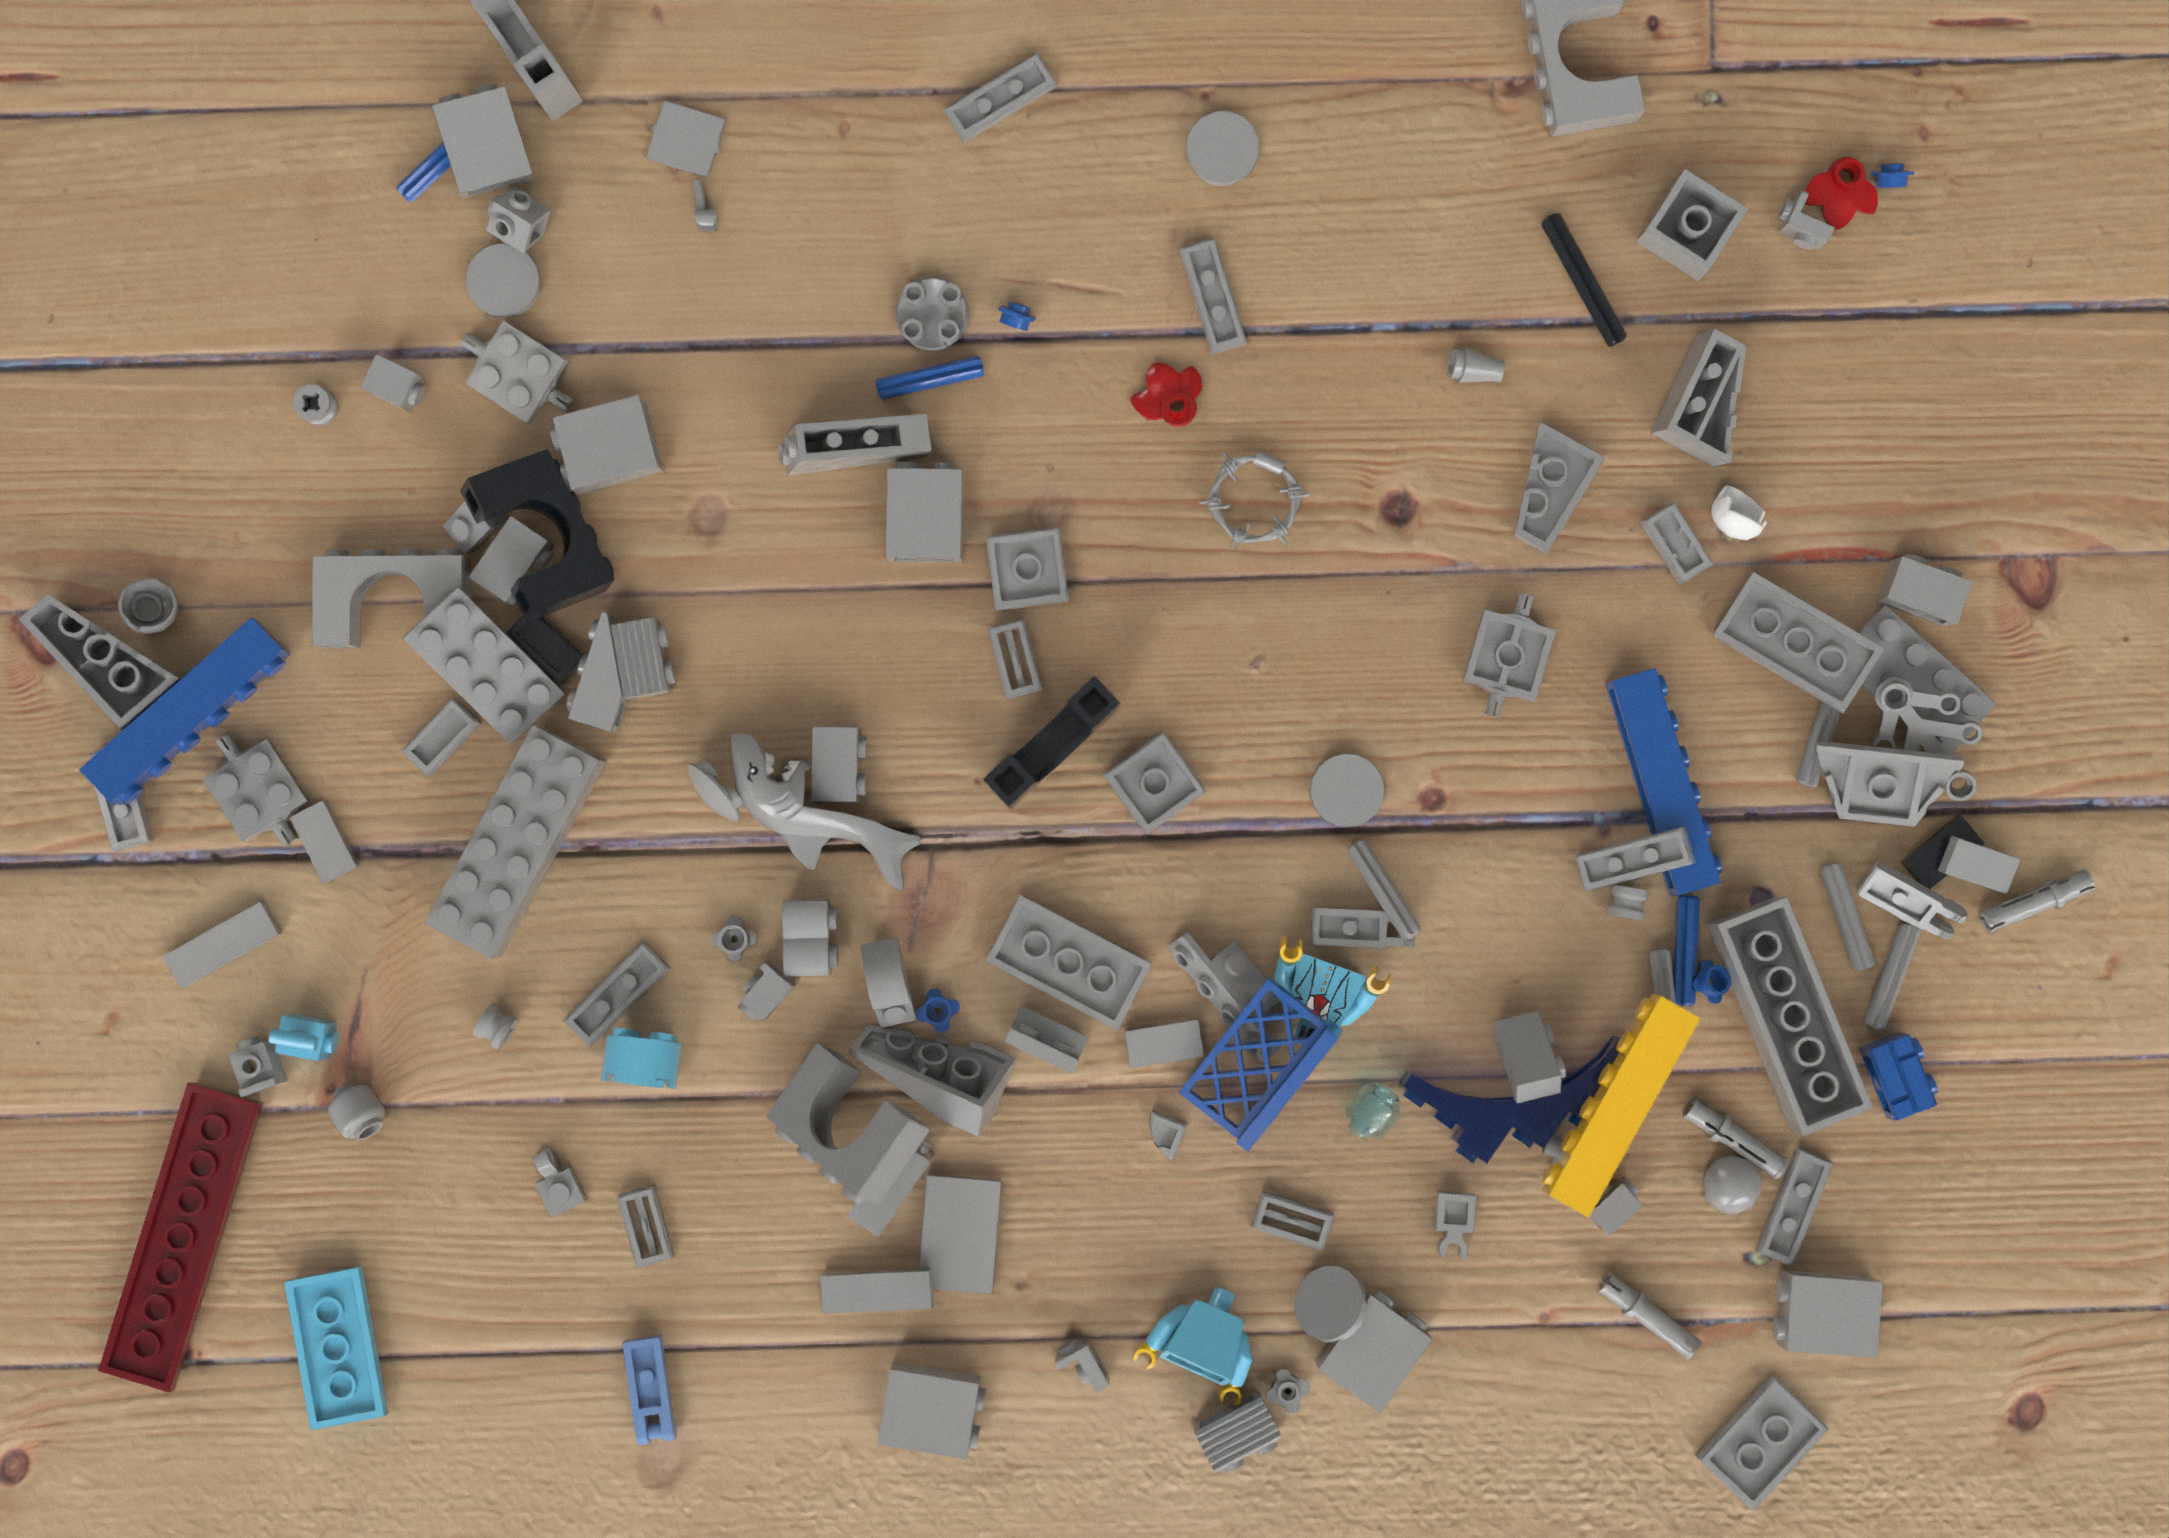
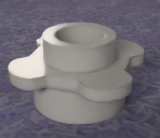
M730 917L726 921V926L720 932H716L713 935L712 942L715 947H720L727 953L729 960L739 961L742 959L743 952L747 947L756 944L757 935L754 931H748L742 925L740 918ZM734 935L738 937L736 943L731 941V937Z
M1280 1369L1276 1373V1379L1273 1382L1272 1388L1267 1390L1266 1397L1271 1404L1278 1403L1284 1406L1288 1413L1293 1414L1300 1410V1401L1304 1394L1309 1393L1310 1385L1306 1379H1298L1288 1369ZM1286 1388L1292 1390L1290 1394H1285L1284 1391Z

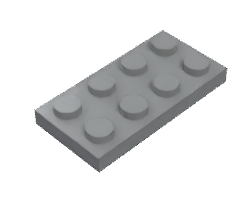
M1755 572L1752 573L1712 636L1841 713L1846 711L1885 650L1882 646Z
M459 585L403 636V640L510 744L565 694L564 690Z
M1881 606L1858 631L1859 634L1885 648L1861 686L1873 698H1875L1877 686L1883 680L1889 677H1900L1910 683L1913 691L1939 694L1942 691L1948 690L1954 692L1961 701L1960 709L1953 715L1942 714L1936 708L1912 706L1920 718L1959 724L1965 720H1973L1979 724L1996 705L1990 697L1888 606ZM1898 689L1890 690L1887 694V699L1891 701L1897 700L1901 695V691ZM1944 698L1941 703L1942 708H1951L1955 703L1954 698ZM1898 716V720L1907 727L1902 718ZM1975 727L1965 728L1963 737L1966 738ZM1934 736L1948 755H1951L1962 743L1960 739Z
M1022 895L1019 896L986 959V962L1116 1030L1119 1029L1152 963Z

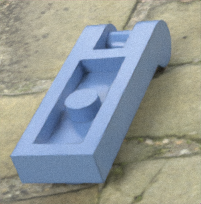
M662 1335L625 1340L622 1344L637 1444H650L652 1439L663 1438L664 1441L676 1440L677 1426L673 1415ZM659 1414L660 1423L649 1424L647 1416Z

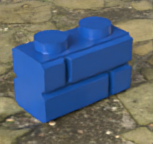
M1899 1032L1859 1048L1886 1118L1895 1121L1901 1120L1938 1105L1934 1097L1938 1093V1088L1932 1075L1924 1072L1920 1061L1924 1058V1052L1916 1038L1911 1039L1910 1034Z

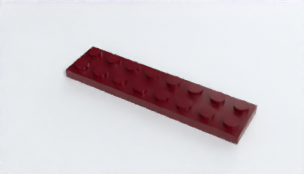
M197 1082L187 1083L100 1362L99 1372L168 1393L175 1390L263 1102L240 1097V1095Z

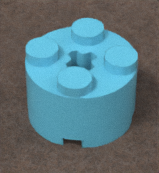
M613 1028L612 1035H607L601 1081L611 1082L612 1075H614L613 1081L621 1082V1084L663 1088L664 1081H667V1088L676 1089L682 1044L677 1043V1036H673V1034L651 1032L650 1039L640 1038V1032H636V1030Z

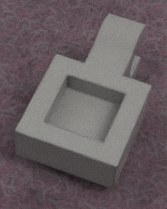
M551 1147L536 1153L532 1157L536 1168L544 1177L535 1186L550 1217L556 1216L587 1200L572 1166L561 1170Z

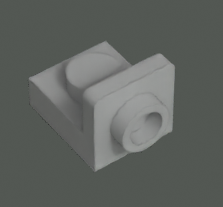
M1088 1338L1080 1343L1077 1339H1073L1058 1349L1059 1355L1055 1357L1054 1362L1058 1370L1078 1360L1079 1364L1075 1368L1085 1386L1091 1383L1096 1393L1109 1386L1110 1377Z

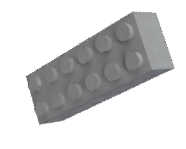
M532 725L425 924L490 959L501 957L607 762L543 727Z
M1775 896L1707 923L1723 966L1730 974L1731 986L1790 1131L1805 1136L1872 1109V1103L1788 897Z

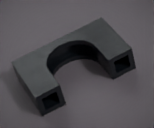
M548 449L471 476L466 479L460 490L476 524L513 510L528 509L548 517L560 531L564 545L562 559L551 566L518 578L510 589L527 623L606 592L614 582L612 564L607 557L602 556L597 546V536L593 527L585 523L580 513L581 506L578 497L573 491H569L560 473L561 464L557 459L552 458Z
M1093 676L1067 701V705L1049 724L1015 754L1011 755L1010 753L982 780L1008 808H1014L1120 709L1121 703L1096 676Z

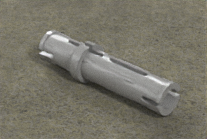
M2085 869L2057 881L2050 879L2036 890L1980 911V921L1984 929L1991 934L2005 926L2029 918L2053 907L2055 909L2064 907L2066 905L2065 902L2095 891L2094 881Z
M1693 1097L1685 1106L1682 1117L1706 1131L1708 1138L1712 1141H1721L1742 1157L1770 1174L1774 1179L1781 1177L1789 1165L1788 1158L1783 1157L1732 1123V1118L1726 1113L1719 1114L1701 1102L1697 1097Z
M1612 1272L1607 1273L1602 1278V1281L1606 1284L1599 1283L1597 1291L1622 1309L1623 1315L1627 1318H1635L1682 1354L1685 1359H1690L1697 1352L1691 1347L1699 1348L1701 1340L1694 1337L1647 1301V1295L1642 1291H1634Z

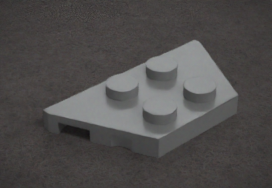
M1816 740L1814 743L1839 819L1915 827L1926 814L1928 805L1935 802L1944 791L1943 785L1955 770L1960 771L1964 766V759L1958 755Z

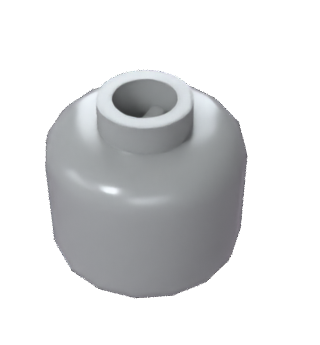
M349 1083L334 1092V1099L328 1107V1115L341 1135L347 1139L356 1138V1140L362 1141L373 1136L382 1128L385 1108L368 1085L354 1086Z

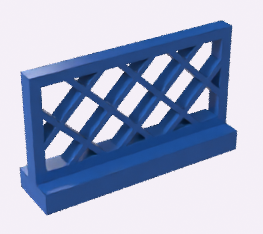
M1269 977L1184 1084L1179 1093L1238 1139L1236 1143L1248 1152L1336 1043L1342 1028L1331 1020L1328 1023ZM1269 990L1282 999L1284 1013L1263 1015L1261 999ZM1289 1005L1296 1011L1289 1012ZM1256 1007V1008H1257V1015H1255V1016H1249L1250 1013H1251V1012L1254 1010V1008ZM1305 1017L1317 1026L1310 1036L1293 1038L1291 1018ZM1285 1019L1287 1039L1267 1040L1264 1021ZM1259 1022L1261 1041L1241 1043L1239 1027L1243 1023ZM1234 1035L1235 1044H1227ZM1294 1044H1303L1295 1053ZM1289 1045L1291 1060L1287 1065L1271 1066L1268 1047ZM1262 1048L1265 1067L1245 1069L1242 1050ZM1236 1050L1239 1069L1219 1071L1217 1055L1222 1051ZM1212 1063L1213 1072H1205ZM1280 1072L1273 1081L1272 1073ZM1266 1073L1267 1090L1264 1093L1248 1094L1246 1075ZM1240 1076L1242 1095L1222 1097L1220 1078ZM1214 1078L1216 1097L1202 1098L1191 1088L1198 1080ZM1258 1100L1252 1107V1109H1250L1249 1101ZM1244 1102L1246 1116L1239 1125H1236L1225 1116L1224 1103ZM1212 1104H1218V1110Z

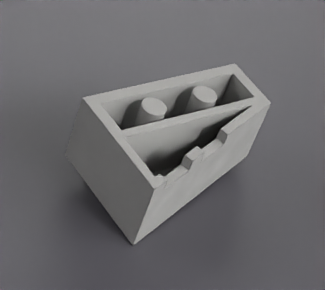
M1715 328L1698 334L1650 434L1713 467L1731 463L1732 451H1730L1732 428H1736L1737 416L1734 413L1737 393H1740L1746 345Z

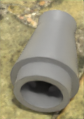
M1465 346L1461 349L1454 348L1450 353L1447 364L1448 378L1455 379L1456 383L1500 382L1505 370L1504 360L1492 358Z

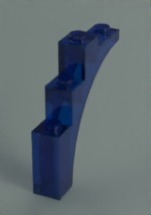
M1613 1035L1593 1059L1571 1076L1561 1080L1560 1093L1521 1103H1516L1514 1096L1484 1098L1460 1095L1433 1086L1408 1071L1399 1081V1084L1406 1088L1403 1096L1420 1108L1426 1102L1436 1109L1437 1112L1433 1117L1451 1130L1455 1124L1459 1126L1451 1137L1452 1140L1459 1144L1455 1150L1473 1164L1477 1158L1487 1164L1512 1127L1515 1131L1511 1136L1525 1146L1531 1148L1535 1143L1543 1149L1568 1113L1571 1114L1568 1121L1578 1127L1582 1120L1579 1113L1584 1102L1590 1096L1595 1097L1601 1086L1598 1083V1078L1602 1070L1608 1063L1612 1065L1619 1054L1616 1047L1620 1037Z

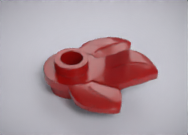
M1852 157L1837 159L1829 167L1828 172L1815 175L1805 189V192L1809 193L1805 205L1822 206L1825 222L1835 227V231L1846 226L1852 220L1856 211L1873 215L1878 205V193L1875 186L1865 179L1863 165ZM1841 171L1849 173L1850 182L1841 180Z
M1152 363L1146 374L1148 389L1131 396L1132 406L1147 420L1163 419L1167 424L1174 427L1188 425L1196 416L1197 404L1195 400L1202 390V379L1199 372L1194 366H1190L1178 374L1168 364ZM1175 404H1184V408L1181 411L1172 410Z

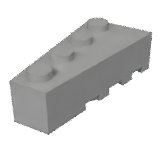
M49 594L19 618L24 626L122 730L181 680Z

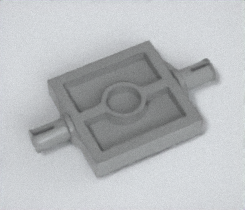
M503 321L494 337L486 344L471 333H467L464 338L476 346L462 339L461 346L478 356L476 366L465 384L526 423L531 424L540 408L548 402L559 407L565 413L571 407L559 399L573 406L574 399L557 389L559 377L569 361L508 322Z
M1519 593L1514 614H1500L1486 609L1482 611L1462 681L1480 686L1491 693L1486 711L1484 712L1485 715L1500 718L1505 697H1517L1531 702L1536 701L1556 630L1540 626L1528 618L1534 597L1531 595L1527 596V594Z
M230 734L222 736L223 739L219 738L216 744H218L226 756L227 761L224 762L221 768L202 780L241 840L247 842L261 832L274 830L283 847L291 845L290 842H296L298 838L294 835L286 821L296 810L310 801L272 742L266 739L250 750L240 752Z

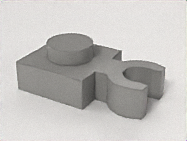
M1437 1191L1434 1228L1438 1231H1445V1236L1439 1240L1437 1246L1441 1257L1446 1258L1447 1246L1451 1243H1456L1459 1246L1458 1257L1460 1259L1466 1258L1468 1247L1462 1237L1463 1233H1474L1475 1194Z

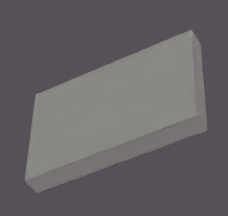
M927 1174L919 1269H932L933 1289L993 1293L1001 1180Z
M1770 1375L1695 1457L1754 1511L1823 1437L1829 1428L1773 1375Z

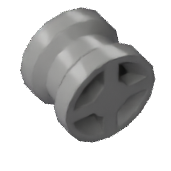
M304 385L293 396L292 404L294 411L299 417L313 425H326L333 421L337 415L338 404L336 398L318 385Z
M1612 885L1611 893L1614 895L1613 904L1608 906L1607 914L1644 921L1645 913L1642 907L1643 902L1648 899L1649 891Z
M491 1004L477 1022L473 1036L478 1039L485 1038L489 1040L492 1047L499 1051L512 1036L519 1018L514 1015L506 1016L501 1013L500 1007Z

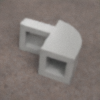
M898 937L861 945L867 989L880 1029L916 1021V1011L907 982L906 965Z

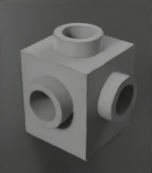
M513 186L503 195H496L490 202L487 209V214L490 217L486 231L498 237L504 243L525 253L543 238L551 209L532 198L528 193L520 191Z

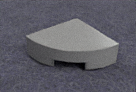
M1152 1110L1150 1118L1152 1138L1158 1149L1165 1156L1174 1160L1187 1124Z

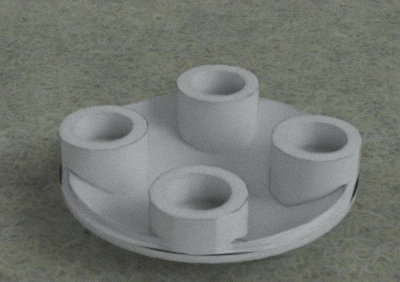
M938 277L923 278L907 284L903 289L896 308L897 325L904 338L915 347L930 351L941 350L954 344L964 333L969 320L968 303L962 291L954 283Z
M701 760L698 764H688L687 769L690 780L701 800L716 813L737 822L740 816L739 807L742 805V800L738 794L730 787H727L725 790L715 780L718 776L716 771L707 761Z

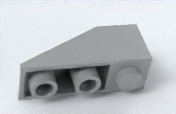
M601 612L600 619H594L591 625L589 640H592L588 655L584 654L580 660L577 674L581 676L577 690L573 689L568 697L566 710L570 711L568 719L618 734L628 700L623 699L610 628V625L615 624V619L613 616Z

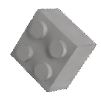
M1684 169L1670 187L1636 243L1699 281L1710 270L1748 208Z

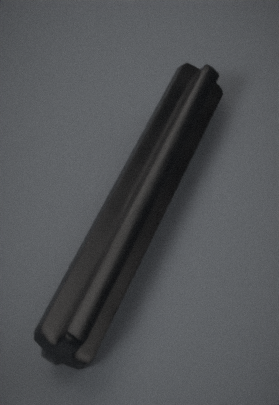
M1558 212L1551 214L1542 221V227L1607 346L1612 347L1623 342L1627 338V334L1563 217Z

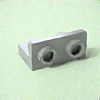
M1022 1006L1004 1042L1073 1074L1088 1038L1078 1031Z

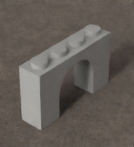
M469 0L552 121H555L583 102L515 0Z
M1521 0L1523 18L1529 19L1531 32L1528 33L1529 52L1531 55H1536L1538 66L1534 70L1535 85L1538 91L1542 90L1544 104L1541 105L1542 122L1544 126H1549L1551 137L1637 122L1645 112L1638 75L1600 82L1582 80L1573 75L1564 66L1558 50L1559 35L1564 29L1578 22L1617 16L1625 3L1624 0Z
M378 549L362 550V556H348L347 550H325V556H313L312 645L323 649L360 648V611L363 597L376 581L387 576L404 575L415 582L423 597L424 616L458 585L471 597V579L469 578L471 574V560L459 555V550L437 549L436 555H422V550L401 549L399 550V556H385V550Z
M817 1043L766 1117L777 1126L774 1132L779 1137L791 1144L795 1142L799 1146L796 1152L813 1164L817 1162L822 1166L819 1172L825 1178L835 1184L840 1182L844 1186L841 1192L857 1204H861L864 1200L878 1206L930 1129L906 1109L885 1100L861 1136L852 1144L837 1149L831 1135L833 1115L838 1104L861 1071L838 1052Z

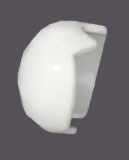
M1724 486L1712 504L1711 513L1717 528L1731 538L1740 540L1754 538L1762 532L1767 524L1766 520L1761 524L1765 516L1764 509L1745 493L1733 486Z

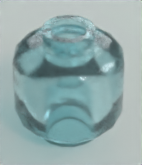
M1378 1082L1375 1085L1364 1084L1345 1108L1346 1116L1350 1121L1349 1129L1362 1139H1367L1368 1136L1376 1139L1383 1138L1401 1115V1109L1398 1104L1400 1099L1397 1094L1389 1087Z

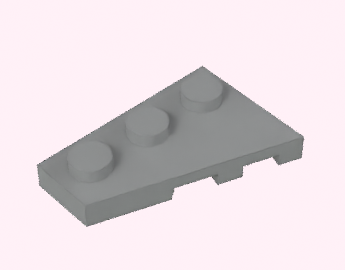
M1540 422L1515 537L1547 555L1603 464L1605 457Z

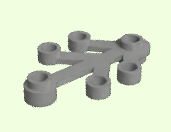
M1889 677L1883 680L1876 688L1875 701L1879 708L1883 710L1879 733L1871 741V746L1877 747L1878 742L1881 740L1890 741L1889 748L1896 749L1893 735L1898 716L1907 725L1903 750L1919 751L1921 744L1926 752L1947 754L1934 736L1960 739L1968 745L1977 743L1982 737L1981 727L1973 720H1965L1959 724L1920 718L1912 707L1936 708L1942 714L1953 715L1960 709L1961 701L1952 691L1946 690L1939 694L1913 691L1910 683L1900 677ZM1898 689L1901 691V695L1897 700L1891 701L1887 699V694L1890 690ZM1944 698H1954L1955 703L1951 708H1942L1941 703ZM1967 727L1976 728V733L1971 738L1963 737V731ZM1961 769L1960 771L1955 770L1943 787L1950 798L1956 801H1965L1974 795L1977 784L1969 771ZM1957 777L1965 779L1964 785L1960 788L1952 787V781Z

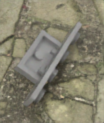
M1185 933L1168 946L1175 962L1186 970L1196 983L1199 992L1210 1000L1220 1013L1222 1021L1229 1027L1266 981L1265 977L1236 941L1227 945L1211 960L1189 933ZM1270 990L1261 999L1263 1015L1279 1001V997ZM1255 1007L1254 1010L1250 1013L1249 1016H1255V1015H1257V1008H1256V1007ZM1259 1022L1243 1023L1239 1027L1240 1039L1243 1043L1261 1041ZM1266 1030L1267 1040H1274ZM1268 1047L1269 1057L1276 1054L1280 1047ZM1262 1048L1246 1049L1259 1062L1264 1061Z

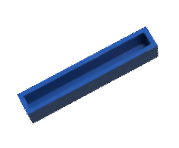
M251 617L84 764L79 771L110 803L121 805L123 802L125 804L131 803L144 791L141 786L152 776L156 779L171 768L172 763L170 760L179 752L186 753L194 748L201 740L199 735L209 726L214 728L221 724L229 716L227 710L238 700L242 703L249 699L257 691L258 687L256 684L266 675L272 677L286 665L284 659L290 654L260 622Z
M1656 668L1605 683L1651 835L1685 826L1696 862L1662 872L1669 895L1679 896L1720 884L1719 874H1722V865L1717 853L1711 852L1708 839L1711 838V829L1707 819L1701 817L1697 803L1701 801L1700 793L1694 781L1690 782L1686 767L1690 766L1689 757L1683 745L1679 746L1675 732L1679 731V725L1673 710L1668 711L1665 701L1668 689L1664 677L1661 674L1658 675Z

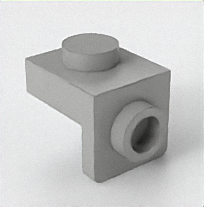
M1802 190L1793 199L1787 198L1778 216L1779 219L1783 220L1778 233L1794 239V244L1803 249L1813 250L1815 248L1819 250L1830 240L1835 227L1801 213L1809 193Z
M464 501L443 527L465 554L476 551L494 529L504 526L509 519V515L505 513L476 524Z

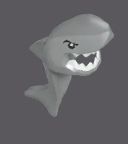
M736 733L731 735L734 781L742 804L757 821L768 829L779 833L794 856L806 868L815 869L821 849L830 838H843L862 844L872 853L885 880L896 890L904 889L901 861L908 851L920 844L919 836L902 833L885 827L876 821L854 815L803 807L805 771L810 770L811 765L803 759L800 761H789L788 766H785L783 769L784 773L777 775L775 781L769 777L774 772V769L771 767L774 765V756L764 752L758 742L748 734Z

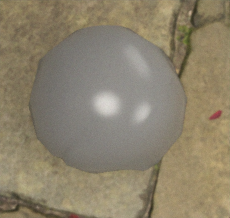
M156 578L133 581L122 590L118 601L121 619L128 627L139 633L151 634L162 632L175 620L178 612L177 596L171 585L168 586Z
M1727 1155L1716 1159L1710 1164L1703 1177L1705 1187L1704 1198L1719 1213L1735 1215L1748 1210L1754 1205L1761 1193L1759 1172L1744 1157Z

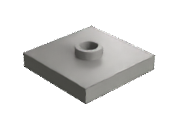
M1059 527L986 537L996 611L1069 602Z
M1164 731L1103 774L1146 835L1207 792Z

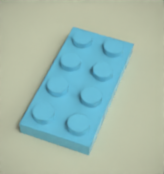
M351 1267L285 1281L310 1430L387 1415L388 1407L363 1267Z

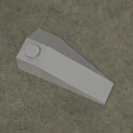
M867 1025L849 1049V1053L943 1121L978 1137L996 1112L1016 1063L1015 1057L985 1044L970 1042L969 1047L948 1043V1038L936 1036V1041L915 1038L910 1031L886 1027L880 1029V1026Z

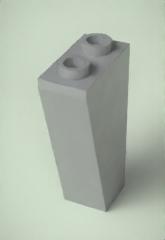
M927 414L795 424L784 437L783 443L779 444L780 463L782 466L786 465L787 475H798L924 458L931 451Z

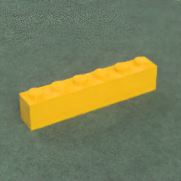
M1652 994L1649 999L1644 998L1635 1012V1017L1638 1018L1631 1032L1627 1030L1620 1038L1616 1050L1619 1051L1618 1056L1612 1065L1608 1063L1602 1070L1598 1078V1083L1601 1084L1594 1098L1590 1096L1584 1102L1579 1113L1582 1120L1575 1131L1571 1129L1567 1133L1561 1144V1149L1564 1151L1557 1164L1554 1162L1550 1164L1542 1179V1182L1545 1183L1542 1191L1588 1218L1701 1019L1661 995Z

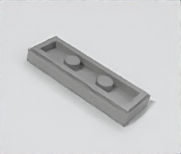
M1035 53L944 109V113L964 144L1057 87V84L1039 54Z
M1215 238L1180 248L1179 253L1211 355L1247 345L1245 333Z
M1685 826L1575 856L1585 892L1696 862Z
M260 901L165 954L163 958L180 989L186 988L277 937L282 932L265 901Z
M642 942L563 1021L588 1047H591L671 967L646 942Z
M1795 1147L1756 1246V1252L1793 1267L1834 1162Z
M932 1269L832 1273L820 1276L823 1314L932 1309L935 1306Z

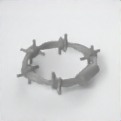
M1258 451L1255 455L1239 456L1230 459L1225 452L1222 453L1227 461L1222 463V468L1216 476L1209 499L1199 501V503L1208 505V510L1212 512L1215 520L1233 538L1229 548L1233 549L1235 542L1243 544V542L1254 543L1270 541L1276 538H1280L1284 545H1286L1288 542L1283 536L1288 534V529L1293 523L1300 504V498L1310 496V492L1302 493V487L1298 485L1294 476L1284 466L1286 461L1261 451ZM1249 461H1254V465L1279 475L1282 472L1289 488L1280 489V493L1288 492V498L1291 499V510L1284 521L1280 522L1276 516H1273L1272 518L1277 524L1272 527L1271 531L1260 536L1247 533L1250 527L1249 523L1246 524L1244 530L1233 528L1225 522L1221 512L1223 508H1230V504L1222 505L1221 498H1219L1220 483L1227 475H1230L1235 482L1237 478L1233 473L1238 470L1240 465Z

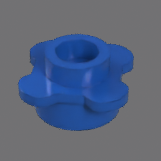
M1904 163L1881 164V171L1871 172V176H1877L1878 188L1908 186V176L1914 175V171L1904 170Z
M1013 301L1009 302L1008 307L1004 305L999 307V311L1002 312L999 321L1020 330L1027 331L1030 322L1035 321L1036 317L1029 314L1030 307Z
M1703 960L1699 965L1700 971L1697 977L1692 979V988L1695 992H1701L1707 996L1711 1004L1720 1003L1722 995L1730 989V974L1724 967L1714 965L1713 961Z
M931 989L927 992V1000L923 1007L917 1009L916 1017L920 1022L926 1021L933 1025L937 1032L942 1033L949 1029V1021L953 1014L959 1012L960 1004L956 999L949 1000L944 997L939 989ZM936 1007L941 1008L942 1012L940 1014L935 1013Z

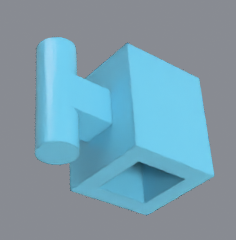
M298 1014L281 1016L279 1029L273 1028L271 1030L269 1043L276 1044L274 1053L316 1061L328 1059L331 1053L333 1054L336 1051L339 1041V1032L335 1031L337 1022Z

